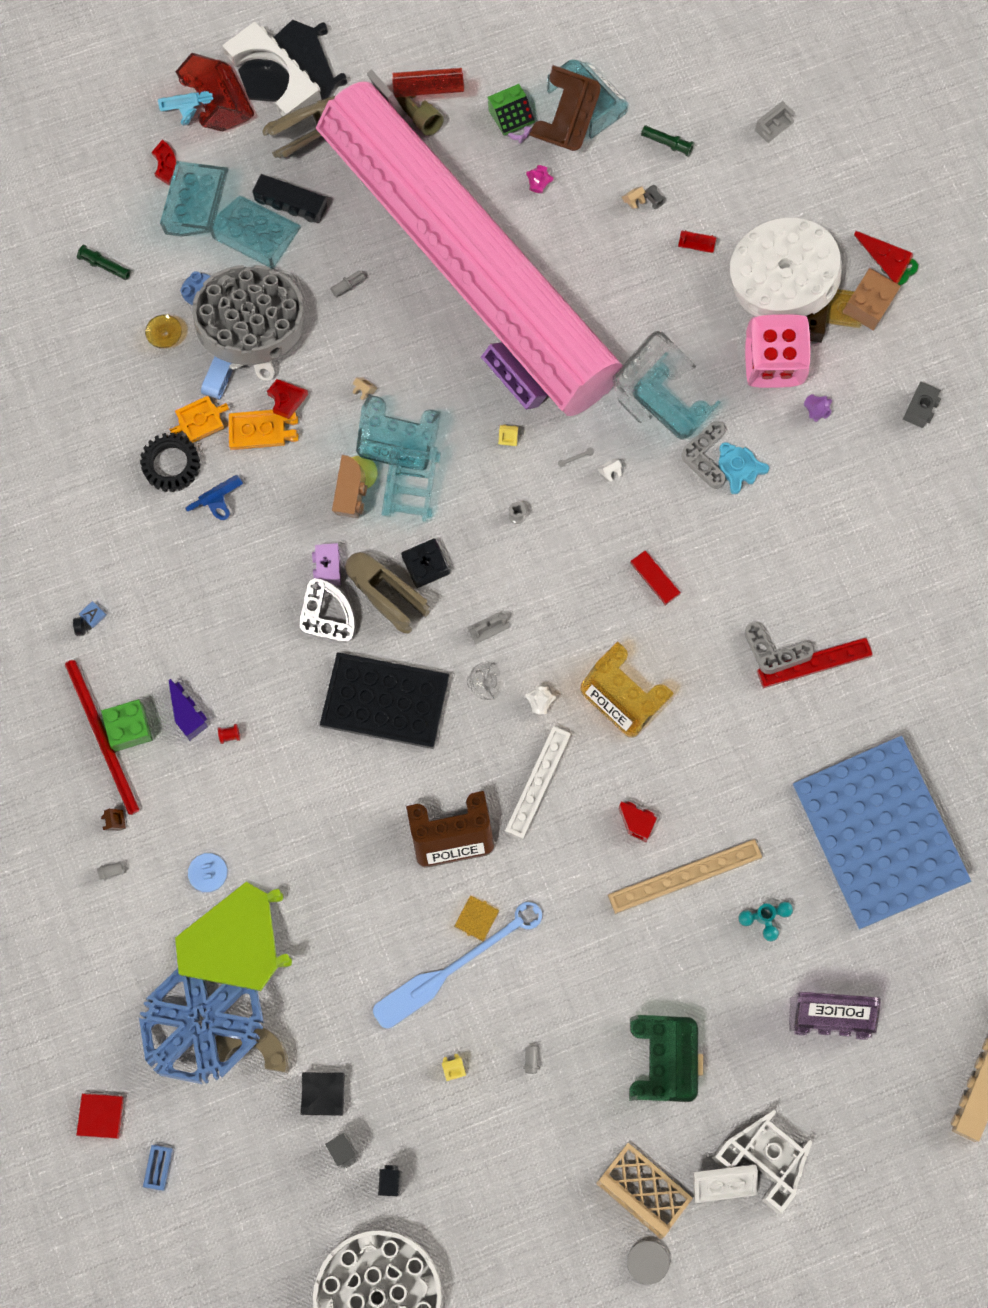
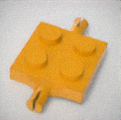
M205 396L175 410L179 425L169 430L174 434L183 431L189 441L194 443L224 429L220 420V414L230 409L227 403L216 407L211 402L209 396Z

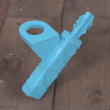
M204 91L200 95L198 92L163 97L158 99L160 111L179 109L183 116L181 124L184 126L190 123L197 111L194 106L201 105V102L203 104L210 103V100H213V97H211L213 94Z

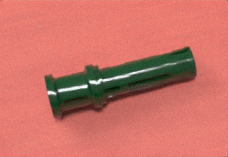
M644 125L641 131V136L671 147L672 151L675 152L677 150L684 153L687 157L690 156L693 150L694 142L683 140L681 136L674 137L647 125Z
M84 244L77 252V259L90 263L92 267L98 266L123 280L128 279L131 270L106 259L100 252H94Z

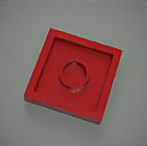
M82 1093L76 1136L119 1139L124 1097Z

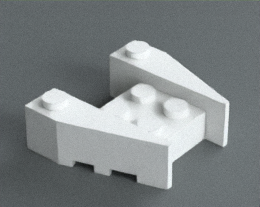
M773 1110L725 1141L712 1159L723 1169L735 1167L742 1157L756 1165L762 1173L774 1182L761 1201L777 1214H781L795 1197L812 1141H805L800 1147L770 1122L776 1113Z

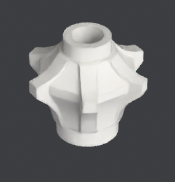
M536 685V689L526 693V698L531 704L532 713L547 714V710L556 699V695L551 694L547 690V686Z

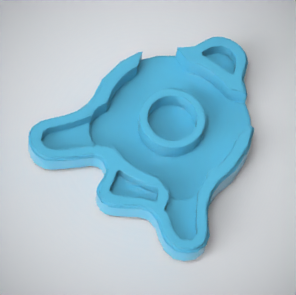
M727 442L720 445L718 467L729 481L732 494L740 492L743 481L753 484L757 475L768 473L769 465L759 462L749 449L736 447V445H731Z

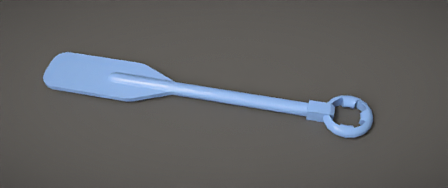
M532 902L520 904L515 911V920L444 970L419 974L376 1003L373 1008V1014L379 1024L386 1029L394 1027L430 1002L450 974L519 927L524 929L536 928L542 920L540 907ZM527 906H532L534 913L539 914L538 920L534 919L530 922V925H524L522 918L518 917L519 911L523 912L527 909Z

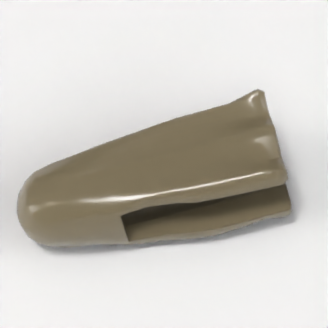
M335 96L318 100L317 103L297 109L275 121L269 122L262 130L263 135H275L313 115L316 124H318L328 101L333 100ZM315 129L274 150L272 154L275 158L287 157L322 135Z
M358 552L352 554L347 559L345 569L349 578L397 630L402 633H411L412 628L409 626L411 622L403 612L375 589L382 580L386 581L425 618L429 615L428 609L430 606L427 605V599L366 553Z

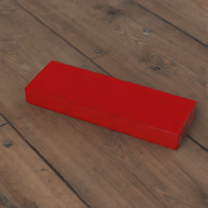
M643 551L630 561V564L665 606L680 595L681 592L646 551Z

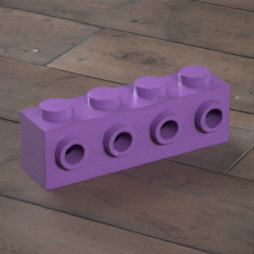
M502 342L490 344L482 354L481 358L526 410L538 408L548 396Z

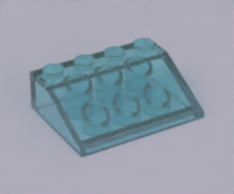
M176 162L160 225L166 235L183 237L213 231L229 171L228 167Z
M240 195L217 215L209 227L213 239L274 269L301 228L300 225Z

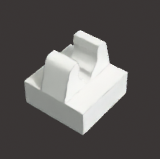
M611 459L597 467L600 474L607 481H613L611 478L612 472H615L618 477L622 475L620 468L622 466L617 459Z

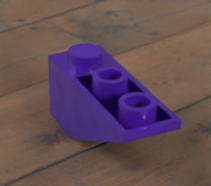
M170 679L168 681L175 723L188 740L191 741L208 728L205 723L208 719L201 710L197 712L194 709L196 704L190 696L186 698L182 692L185 690L179 682L174 683Z

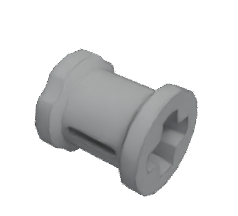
M520 502L512 503L509 507V519L514 524H521L526 517L525 506Z

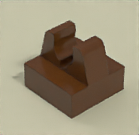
M110 808L104 810L101 819L105 820L106 826H103V830L121 831L126 829L123 810Z

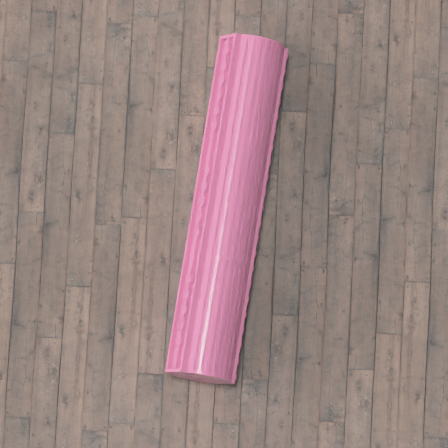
M358 82L342 90L333 100H329L316 126V130L561 411L567 416L577 415L599 401L603 395L608 394L617 382L616 374L623 365L377 88L370 82Z

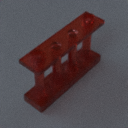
M462 67L392 73L395 97L464 92Z

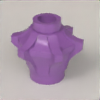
M809 395L804 402V406L809 411V418H813L815 422H818L820 418H828L832 412L830 409L832 400L827 399V396Z

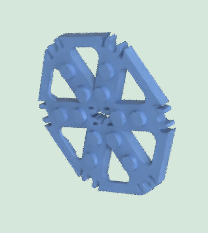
M178 968L146 998L148 1002H144V1005L149 1010L147 1012H140V1015L145 1019L139 1018L145 1061L151 1067L158 1063L153 1070L163 1077L203 1084L202 1080L206 1084L209 1083L208 1076L210 1074H213L216 1080H219V1075L223 1077L257 1043L256 1040L260 1037L254 1033V1030L257 1028L263 1029L259 1022L264 1023L257 990L222 984L208 998L205 980L180 976ZM179 982H183L187 1006L163 1002L164 996ZM243 994L250 995L253 1011L251 1017L247 1018L224 1013ZM200 1014L204 1018L201 1025L198 1023L200 1021ZM162 1024L178 1027L157 1049L154 1048L152 1027L154 1025ZM215 1035L240 1039L242 1045L227 1061L220 1062ZM194 1044L197 1071L190 1073L175 1070L173 1068L174 1062Z

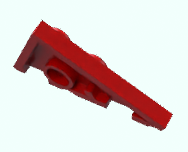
M855 231L854 236L860 245L867 250L868 254L881 267L882 271L893 282L898 284L913 257V253Z

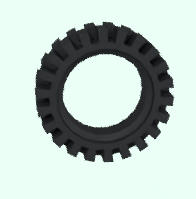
M163 433L162 438H159L157 435L154 437V442L152 440L148 441L149 446L145 445L143 448L145 452H141L140 455L142 458L140 464L144 476L152 486L154 485L158 490L161 488L164 492H167V489L170 492H175V488H178V491L183 490L181 487L183 485L187 488L190 486L189 481L192 483L195 481L194 475L198 476V469H200V458L194 444L187 437L183 438L181 434L175 436L174 433H170V436H167L166 433ZM177 448L187 456L184 470L172 477L159 475L154 470L156 456L162 450Z

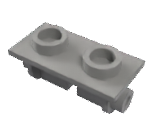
M500 611L467 628L475 644L510 627L505 614Z

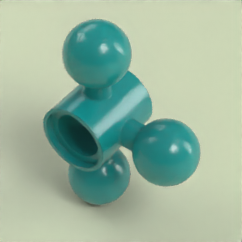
M781 902L777 908L766 903L762 904L756 913L748 910L742 911L738 916V920L743 926L752 925L754 920L765 924L763 937L765 940L773 942L777 940L779 931L775 926H772L771 921L776 915H780L783 918L791 916L793 907L789 902ZM762 909L770 912L771 916L769 919L761 916Z

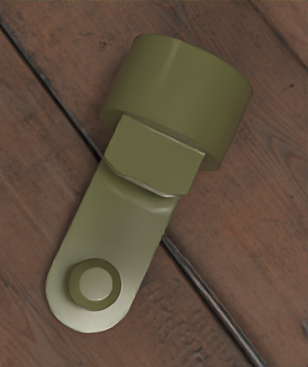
M411 88L405 93L401 89L395 91L394 95L400 106L424 135H433L442 127L444 117L432 104L424 100L421 103V107H418L410 99L416 97L415 89Z

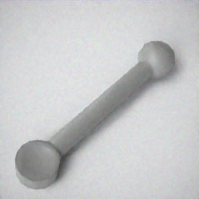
M587 448V451L566 460H560L558 465L563 467L566 463L585 455L591 456L594 453V449Z

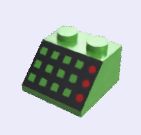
M520 84L487 97L489 112L503 136L535 123L527 96Z

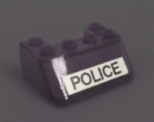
M798 992L790 998L789 1031H795L794 1035L803 1036L810 1034L811 1031H818L819 1035H831V1032H839V1036L851 1037L852 1033V1035H856V1039L868 1040V1038H872L877 1033L881 998Z

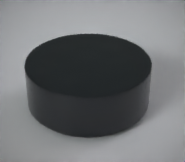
M82 617L73 619V628L76 636L85 635Z

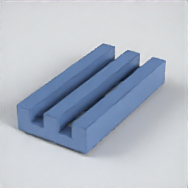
M151 1145L143 1184L144 1188L165 1190L173 1148ZM159 1150L153 1183L149 1184L155 1152ZM164 1151H165V1152H166V1157H165V1162H164V1167H163L161 1182H160V1186H159V1185H157V1183H158V1178H159V1174H160V1169H161L163 1154H164Z

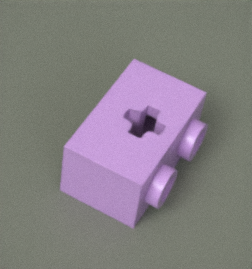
M338 543L315 545V552H312L313 563H316V569H313L314 579L320 578L334 585H342Z

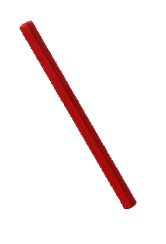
M69 660L65 663L67 672L129 815H134L139 812L137 803L116 754L110 747L107 733L75 660Z

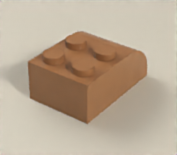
M869 268L842 313L874 331L901 286Z
M346 455L341 456L332 511L340 516L359 519L360 514H363L364 511L362 499L363 496H366L368 488L365 485L366 476L363 468L353 458Z

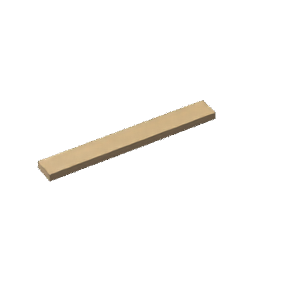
M754 839L608 894V898L614 913L617 914L762 859V855Z

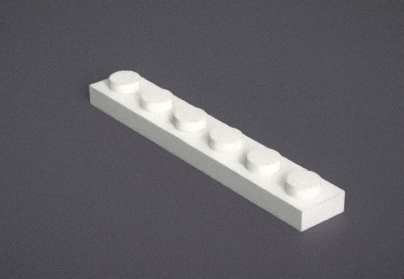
M553 726L506 827V833L519 839H524L570 739L571 733Z

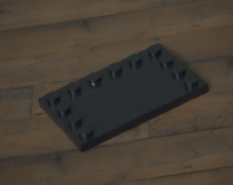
M337 652L320 727L434 749L450 675Z

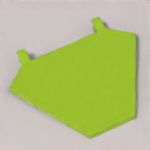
M245 882L176 936L178 974L180 976L262 991L278 967H289L292 965V959L288 954L276 956L269 902H280L283 900V894L280 893V890L274 889L269 893H265L252 884Z

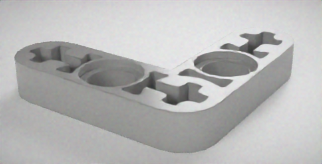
M717 421L709 424L687 444L681 455L682 460L713 489L721 488L725 482L724 473L704 455L724 435V425ZM713 429H720L719 433L716 432L712 435V438L710 437ZM705 439L708 441V445L702 447L698 444V441ZM695 447L696 451L694 452L693 457H687V452L691 453ZM705 463L708 465V470L701 471L698 465ZM720 477V481L713 482V478Z
M753 622L746 626L745 637L760 670L765 674H773L811 660L814 649L811 644L806 642L773 652L760 624ZM751 629L755 632L757 631V640H755V635L750 633ZM762 644L767 650L759 652L756 646ZM801 650L808 651V654L801 653ZM787 654L792 657V660L784 662L781 657ZM768 661L769 664H772V667L765 666L766 662Z

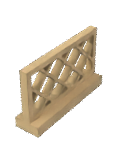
M629 1143L626 1144L596 1182L601 1189L659 1239L667 1235L670 1228L693 1199ZM627 1150L635 1155L636 1164H624V1154ZM639 1166H648L651 1169L652 1177L641 1178ZM625 1167H636L637 1179L626 1180ZM613 1168H622L623 1180H614L609 1173ZM656 1180H664L667 1183L668 1191L657 1192ZM641 1181H652L654 1193H643ZM638 1182L639 1194L628 1192L627 1183ZM668 1194L670 1207L659 1208L658 1195ZM672 1194H680L686 1199L682 1206H673ZM654 1196L656 1208H647L644 1205L643 1197ZM660 1210H671L672 1219L668 1224L660 1219Z

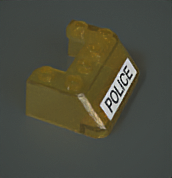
M617 641L596 662L581 683L580 691L623 734L634 738L672 702L674 693L663 684H658L648 693H645L619 669L627 660L628 653Z

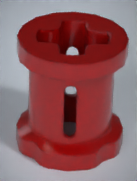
M234 724L232 727L218 728L220 744L231 740L240 741L237 724Z

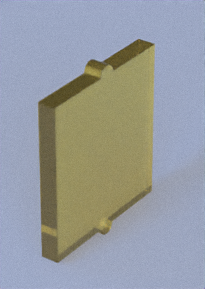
M470 895L454 927L467 933V936L471 935L484 942L499 910L488 905L486 901L482 902Z

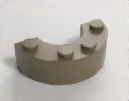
M264 1027L263 1029H255L254 1033L258 1034L260 1038L256 1040L257 1043L253 1047L262 1053L265 1060V1069L288 1073V1056L282 1042L276 1035ZM220 1035L215 1037L220 1062L227 1061L242 1045L240 1039Z

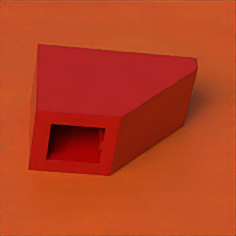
M621 801L618 809L628 834L647 842L657 817L649 810L644 809L642 811L637 809L636 805L629 801L625 803Z

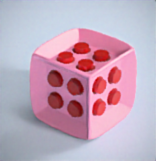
M784 314L762 315L751 318L746 330L745 344L748 385L759 388L794 387L805 383L810 365V331L807 317Z

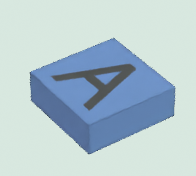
M93 601L79 613L92 628L106 616Z

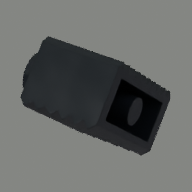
M385 1165V1169H380L378 1196L398 1197L401 1195L400 1187L402 1185L400 1183L402 1182L401 1174L403 1172L398 1170L399 1166Z

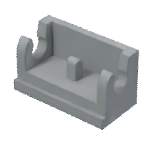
M781 101L757 120L755 131L769 143L794 123L792 118L794 113L784 101Z

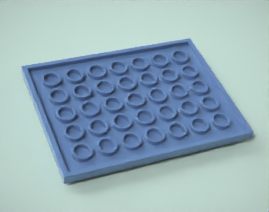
M902 735L793 783L859 930L972 882Z

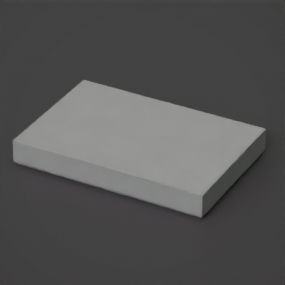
M371 69L367 76L372 84L402 118L406 117L407 115L394 94Z

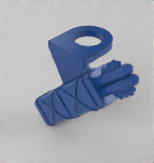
M235 475L198 497L199 500L189 504L185 509L189 512L201 504L203 506L208 505L216 518L226 520L230 516V511L225 504L224 495L242 485L243 482L238 475ZM216 508L222 509L225 515L218 514Z

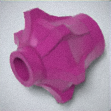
M537 165V168L526 172L529 178V190L535 193H543V189L554 179L548 174L547 167Z

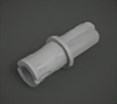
M359 270L348 278L344 277L342 281L330 289L337 298L342 293L352 290V287L364 280L365 276Z

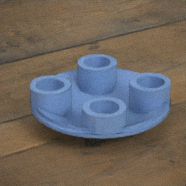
M194 271L184 281L180 292L187 303L193 305L197 291H200L203 283L211 277L210 275Z

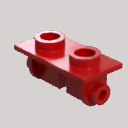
M681 230L678 247L713 253L716 237Z

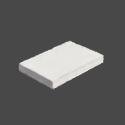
M748 1165L694 1172L695 1203L757 1195V1166Z

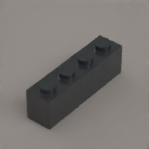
M260 174L252 190L254 200L257 203L272 206L278 211H286L290 215L302 217L308 222L320 223L328 206L325 196L264 174Z

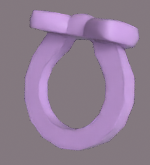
M525 126L523 127L525 132L523 135L509 133L508 136L522 143L528 137L532 128Z

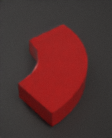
M161 140L152 151V155L158 161V168L154 174L156 178L170 186L176 175L177 162L171 147L164 140Z

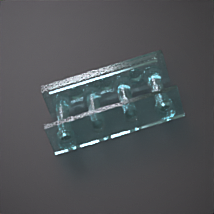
M392 440L382 516L391 517V513L395 512L423 516L422 521L428 523V519L432 518L433 512L430 503L436 463H440L441 452H438V447L433 446L432 453L404 449L400 441ZM403 456L431 460L430 471L401 467L399 460ZM407 475L427 478V490L399 486L396 483L397 476ZM400 493L426 497L424 508L398 505L396 502H393L394 495Z

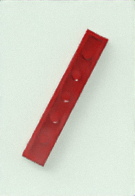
M862 638L815 652L811 660L779 672L765 674L760 669H757V673L764 689L872 657L873 654L867 638Z

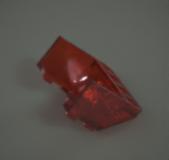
M191 53L175 71L179 82L183 86L195 88L199 95L204 91L213 94L211 96L213 100H210V103L203 104L205 112H201L198 115L199 123L202 127L223 132L249 121L254 116V111L233 69L226 62Z

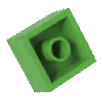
M139 699L101 710L110 747L115 752L153 741L145 709Z

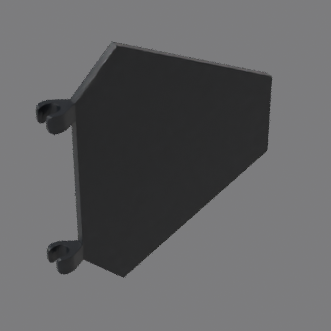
M292 19L273 38L278 43L279 48H284L289 58L297 62L299 69L309 75L312 83L316 82L321 89V100L329 98L336 86L347 84L345 73H340L333 78L317 35L323 36L328 33L327 26L322 22L313 28ZM253 59L247 61L238 69L249 100L277 102L288 87L289 73L282 65L275 61Z

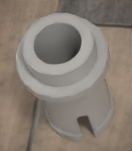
M121 862L104 867L101 865L100 868H97L99 879H104V881L106 878L124 874Z
M525 1047V1066H523V1069H525V1073L536 1074L539 1066H537L538 1048Z

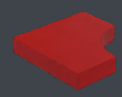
M276 379L267 390L268 396L275 401L273 413L290 419L308 396V390Z

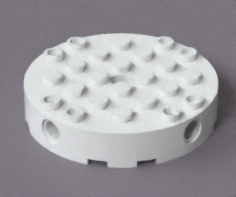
M781 218L757 226L741 239L731 257L730 276L734 293L742 307L756 317L762 315L791 314L807 316L811 313L815 314L832 300L841 282L840 251L835 239L825 228L806 219Z
M385 1230L360 1233L338 1245L323 1262L313 1291V1308H441L442 1288L439 1274L427 1252L407 1236ZM375 1291L381 1292L384 1296L380 1304H376L372 1300V1294Z

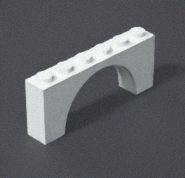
M253 22L222 45L225 56L235 67L253 59H268L279 63L289 73L288 87L283 96L275 102L278 113L282 117L321 100V89L316 82L312 83L309 75L305 71L302 72L294 59L291 60L285 49H280L276 40L273 37L270 38L265 28L259 26L256 22Z

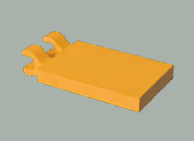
M273 410L229 413L230 450L285 446V440L291 442L299 441L296 429L285 431V423L290 425L298 424V416L294 412L290 419L274 414Z

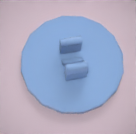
M204 853L197 856L191 862L188 868V878L195 889L201 892H213L224 884L227 878V867L219 856L213 853Z

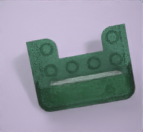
M653 1015L630 1017L631 1034L638 1039H649V1081L638 1080L633 1082L629 1088V1101L691 1102L695 1100L698 1095V1025L696 1021L690 1017Z

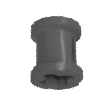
M656 185L648 187L643 194L653 204L652 207L654 209L661 207L666 201V197L657 191Z

